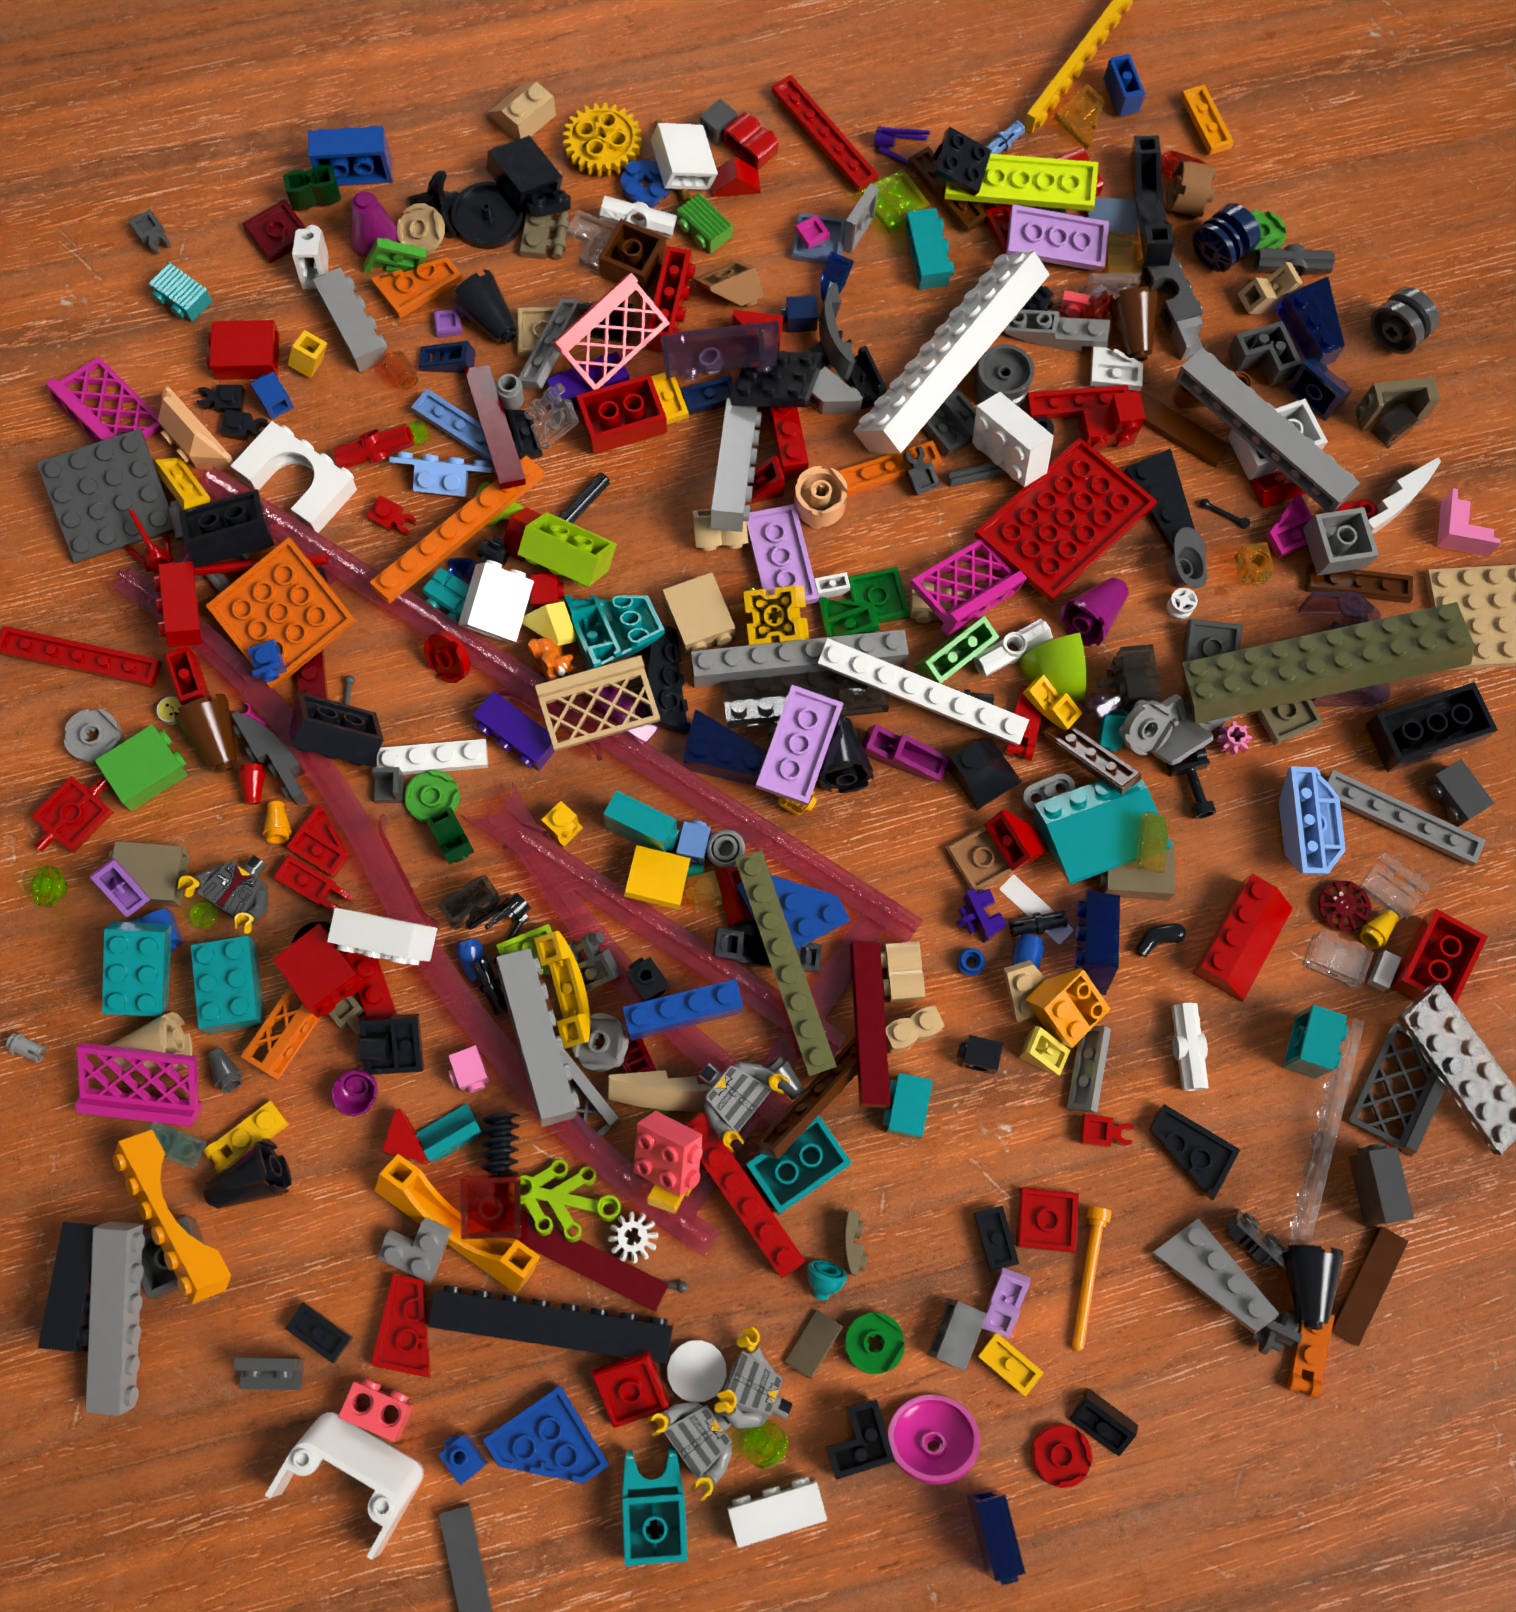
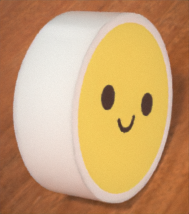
M166 697L159 702L157 715L165 724L176 725L178 723L174 719L173 712L180 713L178 708L182 705L178 702L177 697Z

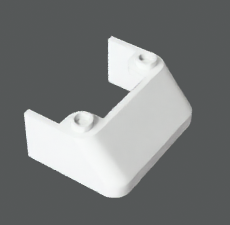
M324 1413L316 1419L291 1450L265 1496L273 1498L282 1495L294 1473L299 1476L312 1474L319 1467L323 1459L375 1490L368 1503V1513L371 1519L383 1526L366 1556L372 1560L379 1556L385 1548L424 1477V1470L421 1463L369 1431L339 1419L338 1413Z

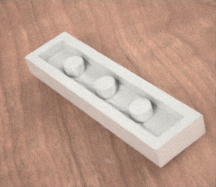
M486 739L382 747L377 754V767H399L403 775L422 774L429 770L446 772L488 768Z

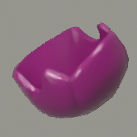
M354 1068L343 1072L336 1079L331 1091L334 1107L340 1113L352 1117L365 1114L376 1099L378 1093L377 1082L366 1070Z

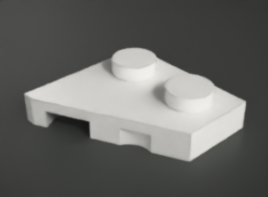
M1092 347L1090 386L1128 385L1129 390H1141L1143 363L1134 358L1127 357L1116 348L1112 351L1106 347Z

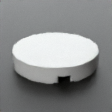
M702 1340L688 1341L679 1346L671 1355L667 1366L668 1381L672 1390L681 1399L690 1402H705L715 1397L722 1389L727 1376L726 1362L721 1352L713 1344Z

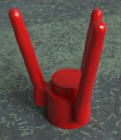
M129 509V514L147 548L145 549L144 558L129 545L125 546V549L144 566L146 572L159 573L158 564H166L174 560L170 552L168 534L164 533L162 535L164 549L158 545H153L133 509Z

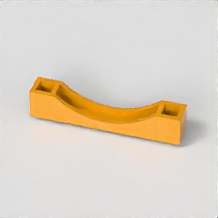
M152 1129L118 1141L116 1152L113 1155V1163L118 1172L121 1171L124 1175L128 1193L131 1196H135L141 1218L148 1221L153 1241L156 1245H160L164 1251V1260L168 1269L174 1270L178 1278L177 1283L183 1296L187 1295L191 1305L226 1291L232 1275L219 1251L189 1235L176 1222L168 1210L160 1182L161 1165L165 1152Z
M399 1154L379 1174L374 1190L377 1194L419 1224L426 1217L452 1229L447 1244L515 1294L519 1292L533 1274L541 1256L517 1239L493 1233L465 1217L436 1191L419 1168Z

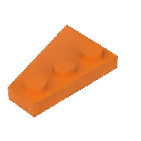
M448 257L419 264L413 270L403 272L401 269L394 271L393 275L380 278V276L371 278L372 284L400 319L463 280L462 274Z

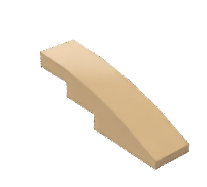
M666 1070L608 1075V1100L666 1111L705 1112L703 1107L706 1099L703 1096L710 1086L708 1084H698L696 1076L668 1078Z

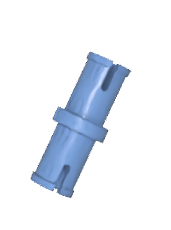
M1016 120L1003 132L999 131L994 136V140L986 145L987 148L992 150L991 154H1000L1002 151H1007L1011 147V143L1025 133L1023 124Z

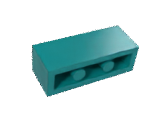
M937 208L907 212L905 230L919 290L948 286L950 276L954 274V266L952 260H948L947 256L949 245L948 240L943 239L944 223L942 217H938Z

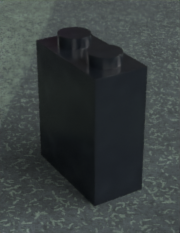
M530 135L505 145L494 147L488 151L486 170L518 210L526 208V200L530 199L532 195L550 194L552 190L561 189L563 176Z

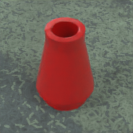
M262 764L240 765L238 776L244 804H261V795L266 775Z

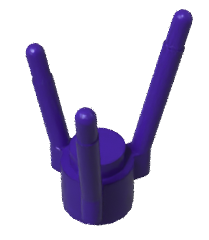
M878 126L875 133L874 146L879 147L878 153L886 154L910 167L908 160L889 150V147L894 148L896 138L926 141L928 139L926 135H930V130Z

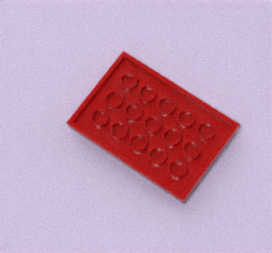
M1079 437L1049 464L1045 475L1021 489L975 531L974 537L978 540L982 539L1016 573L1021 570L1027 577L1026 582L1052 603L1156 506L1157 500L1084 439Z

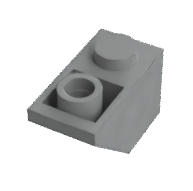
M824 366L819 372L808 404L822 415L858 414L861 411L863 397L856 388L850 387L843 382L838 373L831 372Z

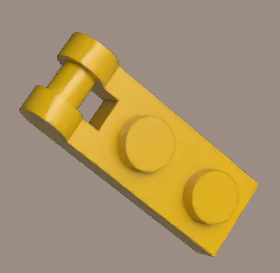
M270 1100L219 1140L208 1145L203 1150V1153L208 1159L214 1161L216 1164L214 1168L219 1173L256 1142L262 1139L270 1140L287 1127L289 1123ZM229 1146L233 1154L226 1158L222 1151Z

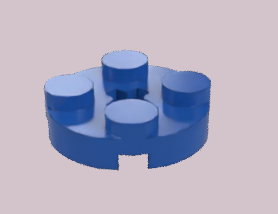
M630 161L626 165V169L621 176V190L625 198L627 197L631 200V203L643 202L649 208L658 205L659 201L664 197L666 199L670 189L664 188L657 161ZM649 181L651 183L648 184V187H643L641 182Z

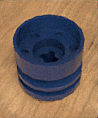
M1228 203L1223 206L1212 218L1199 226L1192 235V245L1195 253L1201 262L1216 272L1229 270L1235 263L1240 261L1241 257L1247 255L1258 246L1261 240L1258 222L1251 212L1237 203Z

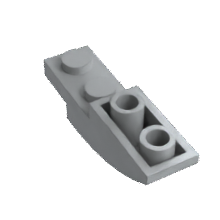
M1021 309L1007 325L1005 333L1040 346L1082 352L1083 346L1107 347L1110 320L1059 317V311Z

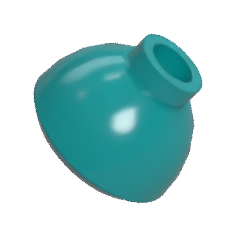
M815 1260L807 1266V1280L813 1289L811 1294L819 1300H828L829 1295L837 1293L846 1283L847 1275L845 1271L834 1263Z

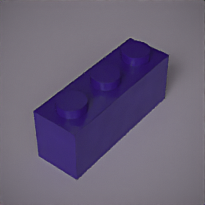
M617 351L611 354L607 353V363L617 364L621 360ZM603 355L591 362L603 363ZM579 364L584 370L585 365ZM589 365L588 376L594 383L602 378V366ZM625 366L617 371L600 388L630 380ZM607 367V372L613 367ZM574 368L566 372H558L551 378L546 379L548 392L560 417L578 410L576 395L592 391Z
M495 691L488 696L473 714L476 723L475 728L484 736L488 737L491 735L497 739V745L504 751L509 753L511 750L517 754V759L527 768L533 766L539 771L554 754L549 732Z

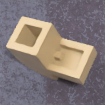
M1285 262L1268 278L1255 277L1237 294L1248 314H1263L1277 309L1289 301L1288 295L1303 282L1293 264Z

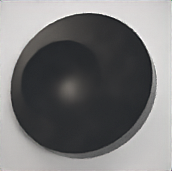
M480 182L465 188L459 193L452 205L451 218L457 235L465 243L479 249H495L507 245L518 236L523 227L524 212L523 209L518 210L496 182Z

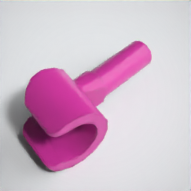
M246 701L242 702L248 708V711L243 715L254 719L267 728L268 723L254 713L251 705Z

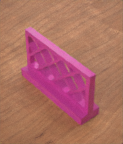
M97 357L59 382L55 378L46 382L50 398L94 443L118 436L119 432H130L139 428L142 430L146 440L162 429L158 422L159 416L100 357ZM99 367L104 371V378L90 377V373ZM73 383H83L82 392L70 391L67 387ZM88 384L102 385L101 393L87 392ZM107 385L119 386L121 388L120 395L107 394ZM86 399L100 400L99 407H86ZM105 400L119 401L118 408L104 409ZM123 402L136 403V411L122 410ZM102 415L116 416L115 425L103 424L101 422ZM121 417L135 418L134 426L120 425ZM140 418L152 419L155 422L149 427H139Z
M979 539L913 578L909 585L941 619L944 624L940 629L949 636L1016 594L1027 577L1021 570L1014 573L982 539ZM980 549L986 556V560L975 557V550ZM957 561L969 563V570L957 567ZM975 565L986 567V574L975 572ZM992 569L999 570L1005 577L992 576ZM940 571L952 573V581L940 578ZM957 575L968 577L969 585L957 582ZM975 579L986 582V589L975 587ZM924 581L934 584V591L926 590L921 583ZM940 586L952 588V596L940 593ZM957 590L969 592V599L957 597ZM939 600L951 603V610L946 612L939 604Z
M80 1043L78 1045L80 1098L76 1102V1113L193 1126L202 1111V1101H198L197 1056ZM87 1054H96L103 1063L96 1068L87 1059ZM117 1057L125 1058L132 1066L124 1071L114 1059ZM146 1060L154 1061L161 1070L153 1074L143 1063ZM175 1064L188 1065V1075L183 1078L172 1066ZM105 1066H108L118 1075L112 1082L100 1072ZM135 1069L147 1079L141 1085L129 1075ZM165 1072L176 1082L171 1088H168L158 1079ZM93 1076L104 1088H89L88 1080ZM123 1080L133 1091L131 1093L121 1092L115 1085ZM152 1083L162 1094L160 1096L150 1095L144 1088ZM181 1087L189 1094V1099L178 1098L173 1091Z

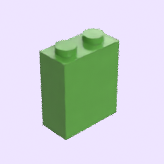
M153 724L95 760L121 802L130 811L138 808L188 776L183 767L187 765V762L178 750L176 752L172 751L169 745L173 741L164 729L159 732Z

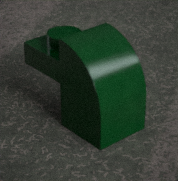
M451 807L426 819L449 865L465 860L469 854L474 852Z

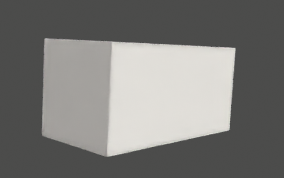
M847 572L814 579L819 598H831L846 595L850 592Z
M1386 950L1379 953L1367 984L1382 992L1389 989L1401 957Z

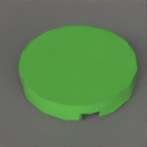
M1251 211L1258 222L1261 240L1258 246L1250 251L1249 254L1256 256L1258 248L1280 249L1286 238V226L1282 219L1273 212Z
M429 770L411 779L406 786L404 799L406 808L412 817L421 823L428 824L426 819L449 807L455 813L459 807L460 793L458 786L451 776L442 771Z

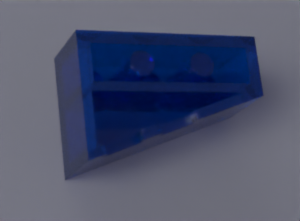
M1325 277L1285 294L1276 312L1306 359L1314 357L1320 363L1329 365L1336 361L1345 347L1329 277Z
M695 709L682 759L683 770L756 786L768 751Z
M1087 890L1083 901H1078L1076 916L1080 917L1075 933L1077 948L1074 958V970L1084 969L1099 993L1106 995L1119 967L1120 895Z

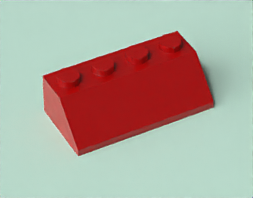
M1253 873L1242 881L1193 974L1239 1001H1244L1293 909L1277 887Z

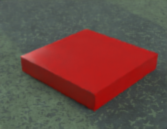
M1020 1187L1016 1247L1076 1253L1079 1193Z
M649 1351L593 1369L591 1375L613 1428L661 1413L670 1408L671 1404Z

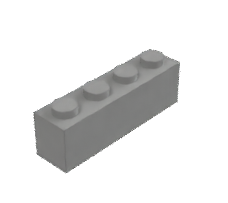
M339 267L312 279L321 301L359 372L386 361L387 357L384 350L388 349V346L382 334L377 335L374 331L377 329L372 315L366 316L364 310L367 308L361 295L356 296L353 290H356V287L350 275L345 276Z

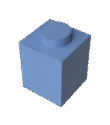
M691 820V823L684 821L676 855L691 858L690 863L704 865L707 844L711 838V827L698 820Z

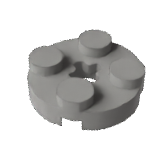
M1139 700L1135 703L1134 708L1120 727L1119 736L1123 738L1124 744L1130 750L1139 755H1147L1148 753L1146 752L1152 749L1157 751L1166 743L1172 732L1173 724L1169 723V715L1172 716L1169 708L1157 701ZM1149 724L1150 728L1147 731L1145 728Z
M86 709L76 713L69 719L64 729L66 731L64 745L68 752L79 761L87 762L91 765H97L95 762L97 758L120 745L124 739L117 720L110 713L101 709L92 711ZM90 731L94 733L99 731L98 738L96 740H92L90 742L87 741L89 739V736L87 734Z
M609 1014L590 1015L589 1042L573 1046V1053L575 1057H578L582 1066L592 1071L605 1072L613 1067L617 1068L622 1065L628 1049V1028L616 1017ZM601 1035H604L605 1044L600 1049L595 1043L596 1040L601 1039Z

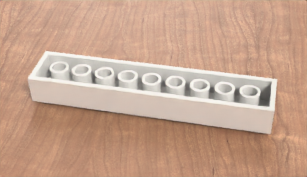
M1020 251L1015 254H1002L997 257L993 262L992 268L979 278V283L976 287L966 293L964 296L965 300L950 312L949 319L935 330V335L920 348V353L916 358L906 364L905 371L890 383L888 391L875 401V406L872 410L861 417L859 420L860 424L853 432L870 454L902 453L1050 274L1035 251Z

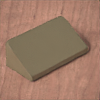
M816 1310L785 1362L811 1379L843 1326Z

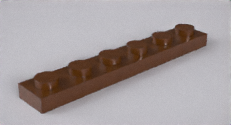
M855 1037L834 1058L837 1067L820 1073L756 1140L754 1146L758 1153L778 1159L858 1074Z

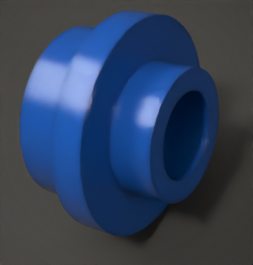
M967 948L959 954L957 966L964 975L976 976L985 967V957L979 950ZM966 959H974L976 965L969 967L966 964Z

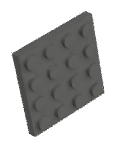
M140 428L36 462L74 563L78 564L125 548V546L143 542L129 514V509L134 510L149 539L174 531L168 512L170 504Z

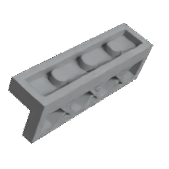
M564 1049V1053L560 1054L563 1064L568 1063L572 1080L578 1086V1088H571L572 1080L568 1081L570 1090L583 1093L586 1097L585 1109H576L574 1120L594 1144L620 1123V1120ZM589 1103L593 1105L596 1111L589 1110ZM577 1113H583V1114H584V1120H583V1121H582V1119L578 1116ZM588 1114L600 1115L607 1123L594 1135L587 1127Z

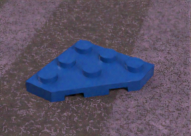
M770 875L796 950L851 921L837 895ZM743 882L736 886L755 920Z
M562 1386L557 1387L483 1439L499 1467L584 1484L610 1465Z

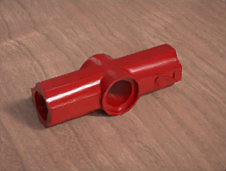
M403 423L383 431L376 429L366 432L356 440L334 447V459L339 467L346 469L367 461L370 464L387 458L391 453L412 447L415 442L410 427Z

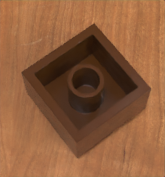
M620 219L598 257L600 275L619 282L625 275L632 273L638 280L639 286L646 293L663 263L666 251V237Z

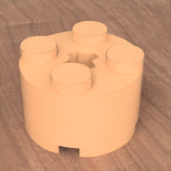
M814 466L805 470L799 476L795 486L794 504L799 518L811 528L819 529L836 523L842 517L847 499V483L844 477L837 470L832 468L830 470L825 469L822 466Z

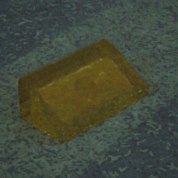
M1145 812L1142 815L1136 860L1137 870L1164 873L1170 825L1169 818L1151 812Z

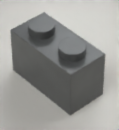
M1462 759L1437 773L1426 782L1430 794L1440 802L1445 809L1447 817L1455 822L1457 827L1495 804Z

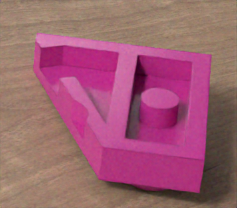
M1301 494L1296 495L1265 535L1277 558L1308 546L1303 527L1313 516Z

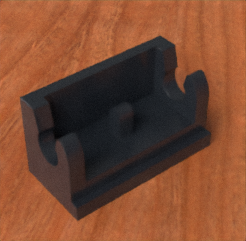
M867 346L859 348L858 355L854 357L855 364L850 377L846 379L849 386L856 388L863 397L861 410L874 406L875 401L886 393L887 388Z

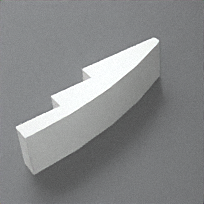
M1439 458L1434 459L1395 482L1388 491L1390 496L1382 500L1377 506L1378 515L1368 520L1372 534L1385 527L1410 504L1441 463Z

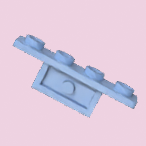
M397 451V456L389 457V462L414 465L413 491L465 497L467 496L468 471L495 472L493 466H490V461L474 460V464L464 463V458L449 457L448 461L438 460V455L423 454V458H415L412 452Z

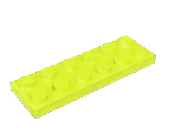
M990 154L979 193L973 196L946 181L945 199L1094 211L1099 162Z

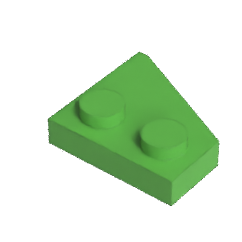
M377 238L363 263V272L372 273V268L386 267L387 272L401 269L402 271L416 269L419 264H423L426 260V249L412 244L394 242L386 238Z

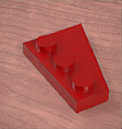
M393 1274L370 1366L431 1378L424 1280Z

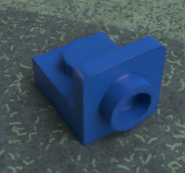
M272 639L248 648L255 669L251 671L254 678L263 682H271L278 679L279 674L287 672L277 641Z

